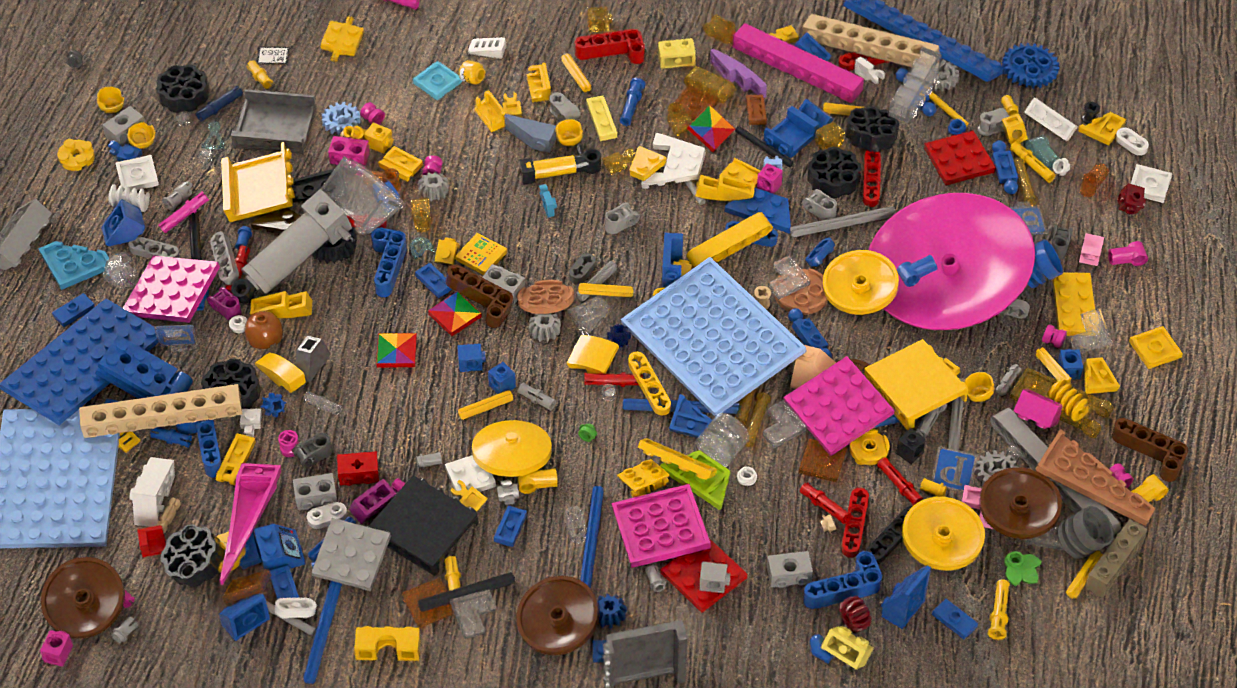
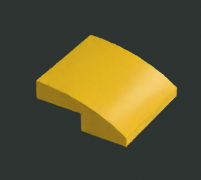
M581 335L567 361V365L569 368L586 369L588 373H606L619 345L603 338Z

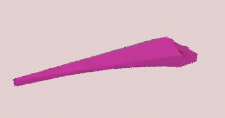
M241 464L236 476L231 522L220 576L221 585L224 584L274 494L282 472L281 465Z

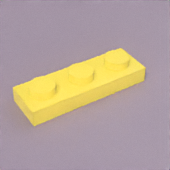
M604 96L586 99L599 140L604 141L617 138V131Z

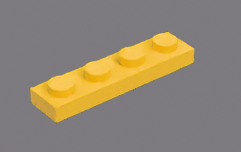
M648 438L642 439L639 442L638 448L642 449L644 454L661 457L660 460L662 462L679 465L678 468L680 470L695 472L696 476L701 479L707 480V478H712L717 472V469Z

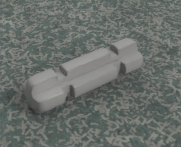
M1017 364L1009 368L997 386L996 392L1000 396L1007 394L1009 388L1017 379V375L1019 376L1022 369Z

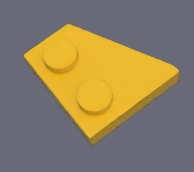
M1109 112L1102 117L1093 119L1092 123L1086 126L1084 124L1080 125L1078 132L1109 146L1116 137L1117 131L1125 125L1126 119Z
M639 146L630 167V176L645 181L664 166L667 159L663 155Z
M1103 357L1086 359L1084 362L1086 394L1115 392L1119 389L1120 385Z

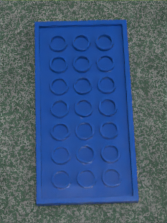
M106 298L0 383V389L60 426L79 410V407L85 405L110 384V382L96 375L95 372L98 368V363L115 338L120 335L142 349L149 351L161 341L157 328Z

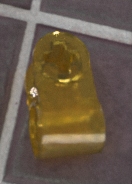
M714 15L711 21L703 26V30L708 36L725 44H731L736 33V24L719 15Z
M672 102L668 105L667 122L671 126L674 135L677 137L680 133L689 131L687 127L692 123V120L686 113L683 105L679 102Z
M429 198L411 199L415 229L419 232L428 231L431 228Z

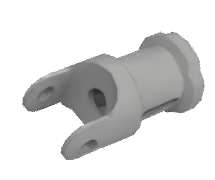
M184 182L176 187L171 195L164 197L162 202L165 207L170 211H174L177 205L187 201L188 197L192 195V183Z

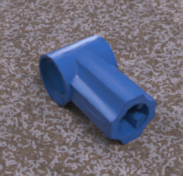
M928 255L912 264L911 262H904L897 268L900 278L907 287L916 285L921 277L938 270L932 255Z

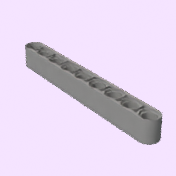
M1006 408L990 418L992 427L1033 470H1036L1048 447L1010 408ZM1049 478L1059 490L1062 501L1074 514L1089 506L1097 507L1109 518L1114 535L1121 531L1119 521L1104 505Z

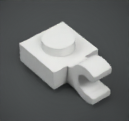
M862 57L856 60L854 73L866 81L871 80L873 83L878 84V77L881 79L885 77V73L882 70H874V65Z
M242 409L240 427L244 429L246 436L254 437V430L261 429V409Z

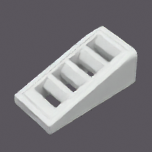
M472 39L468 54L502 59L506 48V39Z

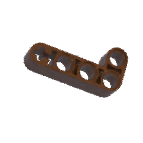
M460 265L448 267L446 285L454 291L487 307L485 318L487 326L491 328L501 326L511 311L513 303L512 293Z
M1119 418L1115 421L1112 432V439L1115 442L1163 462L1160 477L1164 481L1173 482L1177 479L1189 449L1186 444L1126 418Z

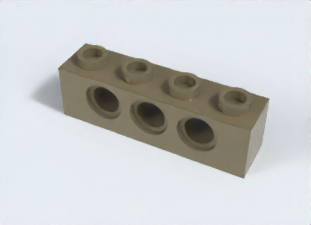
M1129 519L1089 573L1085 588L1104 598L1144 543L1148 529Z

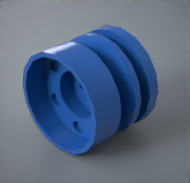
M1046 239L1034 244L1035 262L1028 285L1033 289L1038 287L1039 284H1044L1046 277L1052 280L1063 274L1061 261L1053 246Z

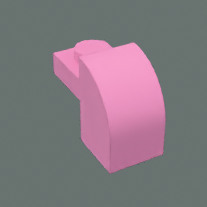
M1085 234L1080 263L1098 266L1104 237Z

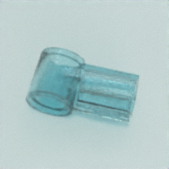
M1042 134L1026 141V149L1031 150L1033 155H1036L1049 169L1053 168V163L1057 159H1060L1050 147L1049 140L1045 135Z

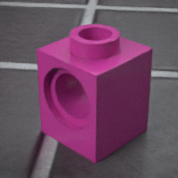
M767 163L758 173L757 188L775 194L782 185L783 170Z
M50 630L40 650L43 661L63 667L73 647L70 635L64 631L56 632Z

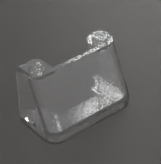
M345 156L321 188L326 195L355 221V230L362 235L365 233L370 234L401 210L405 204L371 170Z

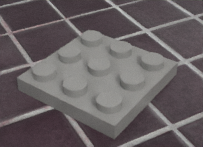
M332 518L311 572L312 575L371 591L391 534Z

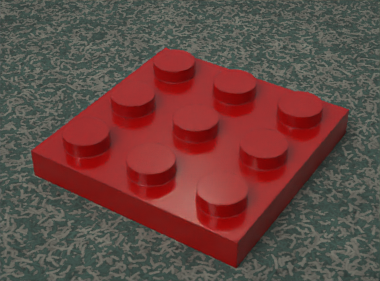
M974 130L924 143V149L945 186L995 173L996 167Z
M710 538L711 548L678 556L660 569V574L701 613L741 584L748 576ZM702 562L727 564V573H730V583L725 585L724 593L700 591Z

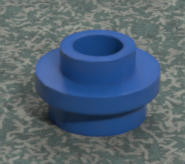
M961 119L952 120L948 126L949 133L951 135L965 133L966 124Z

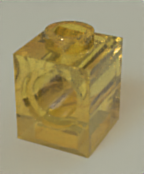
M608 6L587 8L589 32L609 31V24H612V13H608Z

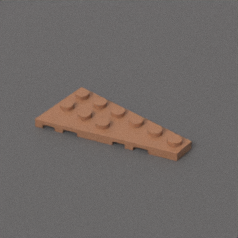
M1060 429L1038 463L1035 471L1146 526L1155 508L1138 493H1132L1126 488L1127 484L1114 478L1112 476L1113 472L1093 455L1082 451L1079 448V444L1075 440H1069L1065 436L1066 433Z

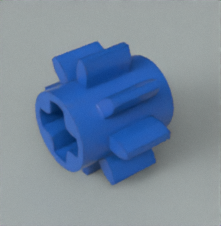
M269 393V397L262 398L263 405L260 407L266 410L265 415L270 416L272 414L273 417H278L279 412H285L284 404L286 402L281 399V394L275 396L274 393Z

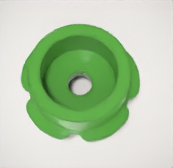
M592 424L580 425L578 435L582 440L590 442L592 439H595L597 431Z

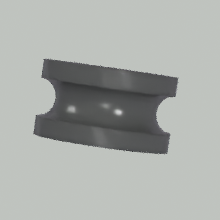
M76 50L69 51L66 60L67 64L74 68L82 65V53Z

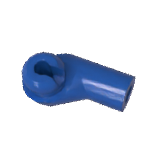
M819 634L813 635L810 639L811 653L822 661L830 663L833 655L821 648L824 641L823 636Z

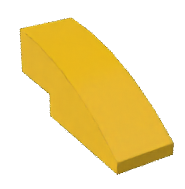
M720 174L719 179L700 175L695 196L718 201L749 199L754 196L755 184Z
M286 291L251 299L250 315L259 311H268L275 314L279 319L312 315L313 300L306 291L293 295H288Z
M269 352L255 362V366L279 387L283 386L290 393L306 383L304 373L291 362L277 354Z

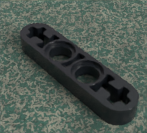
M913 506L906 507L868 546L866 551L872 554H876L880 548L879 555L874 556L877 564L882 563L903 541L902 532H897L894 527L898 525L903 526L905 517ZM885 538H889L893 541V543L891 545H885L882 542V540Z

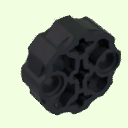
M173 65L168 67L164 73L159 74L156 79L159 103L161 106L167 107L171 112L195 111L201 104L206 103L209 98L207 76L204 71L197 69L194 65Z
M875 106L855 108L851 111L850 117L847 118L845 136L857 148L867 149L872 152L890 149L894 146L895 140H897L900 126L899 120L895 119L890 111L882 110Z
M829 147L825 150L816 151L813 154L812 160L808 162L807 181L811 183L813 191L819 189L831 198H839L843 195L852 194L856 190L857 184L860 183L861 163L857 161L856 155L851 151H845L839 147Z
M229 359L228 361L214 363L210 366L209 371L203 375L201 381L202 389L238 384L242 409H251L261 393L256 369L251 364L243 363L240 359Z
M195 524L185 526L179 532L173 533L167 539L166 547L161 552V562L165 566V572L179 585H189L192 588L201 586L203 582L212 579L219 572V566L224 560L225 553L220 545V540L207 527H197Z

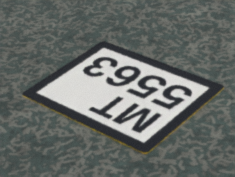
M259 47L257 64H288L290 47Z

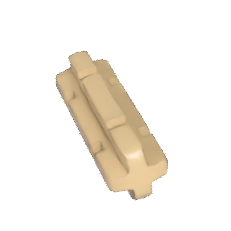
M174 497L169 500V506L165 507L159 518L160 521L155 525H162L164 533L167 531V526L170 525L181 505L180 500Z

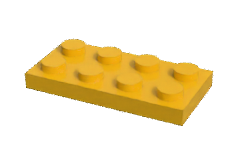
M1063 272L1062 275L1052 279L1058 330L1063 329L1067 331L1066 336H1097L1098 329L1091 274Z

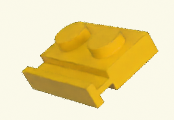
M395 146L383 157L382 161L378 162L380 168L407 182L411 176L413 177L423 167L422 160Z
M734 158L733 162L721 174L753 183L756 188L758 173L761 170Z

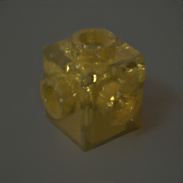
M835 122L824 125L816 130L815 143L822 150L829 147H841L844 142V130Z

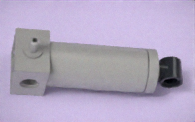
M321 189L301 205L304 214L241 269L246 276L245 279L235 281L231 287L232 293L239 299L240 303L247 304L251 302V299L254 298V293L258 290L262 294L267 295L327 240L334 245L342 237L345 240L351 238L348 231L352 229L346 213ZM246 289L243 294H239L242 290Z

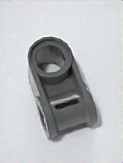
M1055 224L1051 245L1061 260L1067 255L1073 228H1061Z
M318 433L308 440L297 444L293 448V454L301 460L303 468H309L324 458L329 457L333 449L329 436L326 433Z

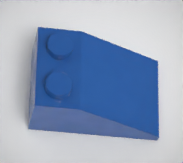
M930 566L923 567L907 576L902 583L898 582L890 598L887 596L882 602L881 607L883 610L881 617L901 629L906 626L925 602L931 571Z

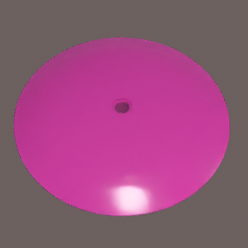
M971 193L939 194L906 206L884 223L876 233L868 251L877 252L888 258L894 264L896 270L904 262H911L912 264L928 255H932L938 270L921 277L919 282L912 287H907L898 274L899 287L897 294L892 302L883 308L888 314L906 324L930 330H953L970 327L1001 313L1023 292L1032 275L1035 262L1033 238L1021 217L1011 208L995 199Z

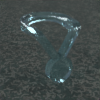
M213 121L209 124L211 133L206 141L201 144V148L222 149L225 147V143L218 133L221 129L219 122ZM215 134L220 144L207 145Z
M424 237L415 238L410 243V251L415 259L420 258L425 250L436 251L432 242ZM422 241L420 243L421 250L418 253L414 249L415 243Z

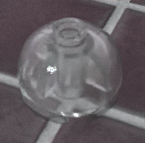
M124 251L111 256L105 264V271H103L105 281L119 290L135 287L138 283L136 267L131 266L130 262L133 260L127 252Z

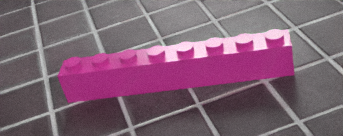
M746 23L734 34L733 48L845 101L853 103L863 91L864 78Z

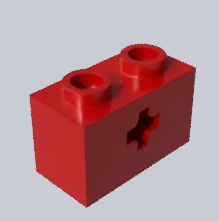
M377 451L337 454L339 486L379 482Z

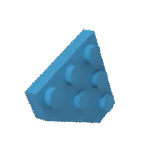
M58 241L38 248L40 255L61 290L113 268L111 260L103 250H97L96 252L88 250L87 247L66 246L63 245V242Z

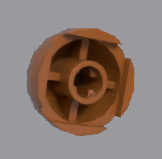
M259 311L252 314L246 321L245 338L254 348L268 349L270 345L275 343L277 345L283 338V327L275 314L268 311Z

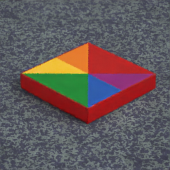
M710 105L687 127L711 152H714L735 130Z
M455 292L428 310V315L452 337L482 317L481 312L458 292Z
M378 333L377 368L415 367L417 333Z

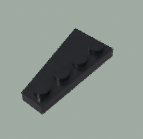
M339 167L293 179L294 185H291L295 198H292L293 202L307 201L320 189L331 199L349 198V192Z

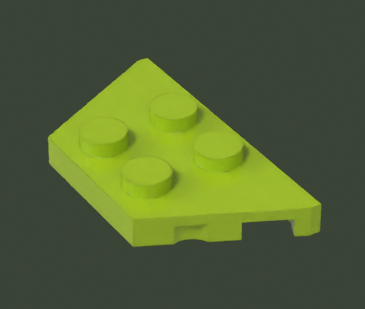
M700 450L692 452L687 456L717 469L715 476L707 478V480L697 477L695 472L680 470L678 468L679 465L674 463L666 464L664 462L660 465L661 468L669 473L671 478L682 485L690 484L693 493L718 510L722 509L730 478L729 469Z

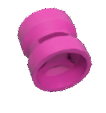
M369 102L362 107L360 116L368 120L371 125L373 123L380 125L385 118V113L381 109H377L376 105L372 102Z
M434 155L426 157L422 174L427 176L428 172L434 174L435 171L437 174H441L442 159Z
M1049 324L1044 332L1042 342L1046 344L1051 343L1054 347L1060 349L1065 341L1067 331L1063 329L1058 330L1055 326Z
M285 430L278 437L280 452L285 457H294L293 448L299 444L298 435L292 430Z
M1115 464L1109 469L1113 472L1112 476L1118 481L1122 480L1127 484L1126 488L1132 484L1133 477L1125 472V468L1121 464Z

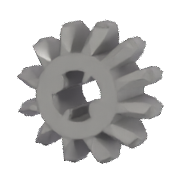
M435 171L434 174L428 172L427 176L422 175L421 180L418 182L420 196H423L424 200L430 199L431 202L434 199L439 201L440 198H445L449 191V185L443 173L437 174Z
M534 314V317L530 318L529 332L532 334L533 339L538 338L539 342L546 340L548 343L549 339L555 340L556 335L560 334L561 321L558 319L557 314Z

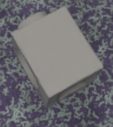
M702 562L700 591L724 593L725 585L730 583V573H727V564Z

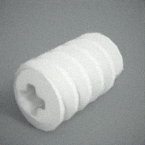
M113 184L109 192V205L115 208L119 201L123 199L139 207L141 212H145L149 206L150 194L149 192L144 194V189L142 188L137 193V188L135 187L130 192V187L128 186L123 191V186L121 185L117 190L116 185Z

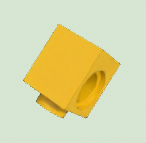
M1019 113L1002 119L1005 134L1010 145L1015 141L1021 143L1028 140L1024 122Z

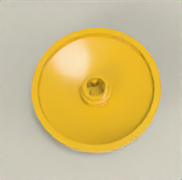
M868 250L850 251L836 257L827 266L823 275V290L826 298L834 307L849 314L864 315L885 308L895 298L899 287L898 272L894 264L885 256Z
M519 420L500 421L488 425L477 433L472 442V455L477 465L489 473L506 477L523 476L539 470L549 461L552 453L551 439L547 432L533 423Z
M931 497L918 502L908 511L903 523L902 537L907 550L917 561L933 569L949 571L963 568L971 564L979 556L984 544L985 531L980 517L965 503L948 497Z

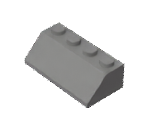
M36 198L18 208L0 232V269L7 270L18 266L21 262L20 257L22 254H26L31 248L30 243L39 237L40 229H43L50 220L48 218L52 213Z

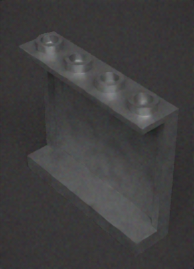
M245 89L246 99L236 131L232 130L231 134L233 148L281 152V143L284 142L286 148L290 149L291 153L304 154L316 110L314 95Z
M683 620L606 635V643L603 644L605 654L603 655L605 688H614V684L675 673L677 684L686 683L687 635Z

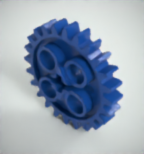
M1027 42L1026 46L1020 43L1019 47L1014 45L1013 49L1009 48L1008 52H1005L1002 60L1003 73L1008 74L1007 79L1013 78L1012 83L1019 82L1018 86L1025 84V88H1027L1028 85H1031L1032 89H1034L1035 85L1041 88L1042 84L1048 86V82L1053 83V79H1056L1059 72L1058 58L1053 57L1054 52L1048 53L1049 48L1043 50V45L1036 47V43H1034L1033 46H1030Z

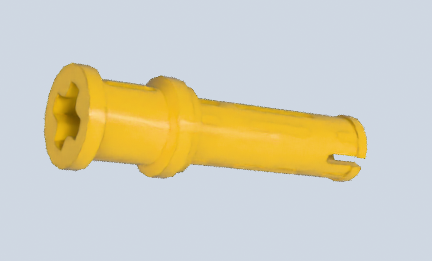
M998 580L996 583L994 611L990 614L989 618L991 627L988 629V636L995 640H1002L1007 635L1005 625L1008 623L1006 608L1010 583L1006 580Z

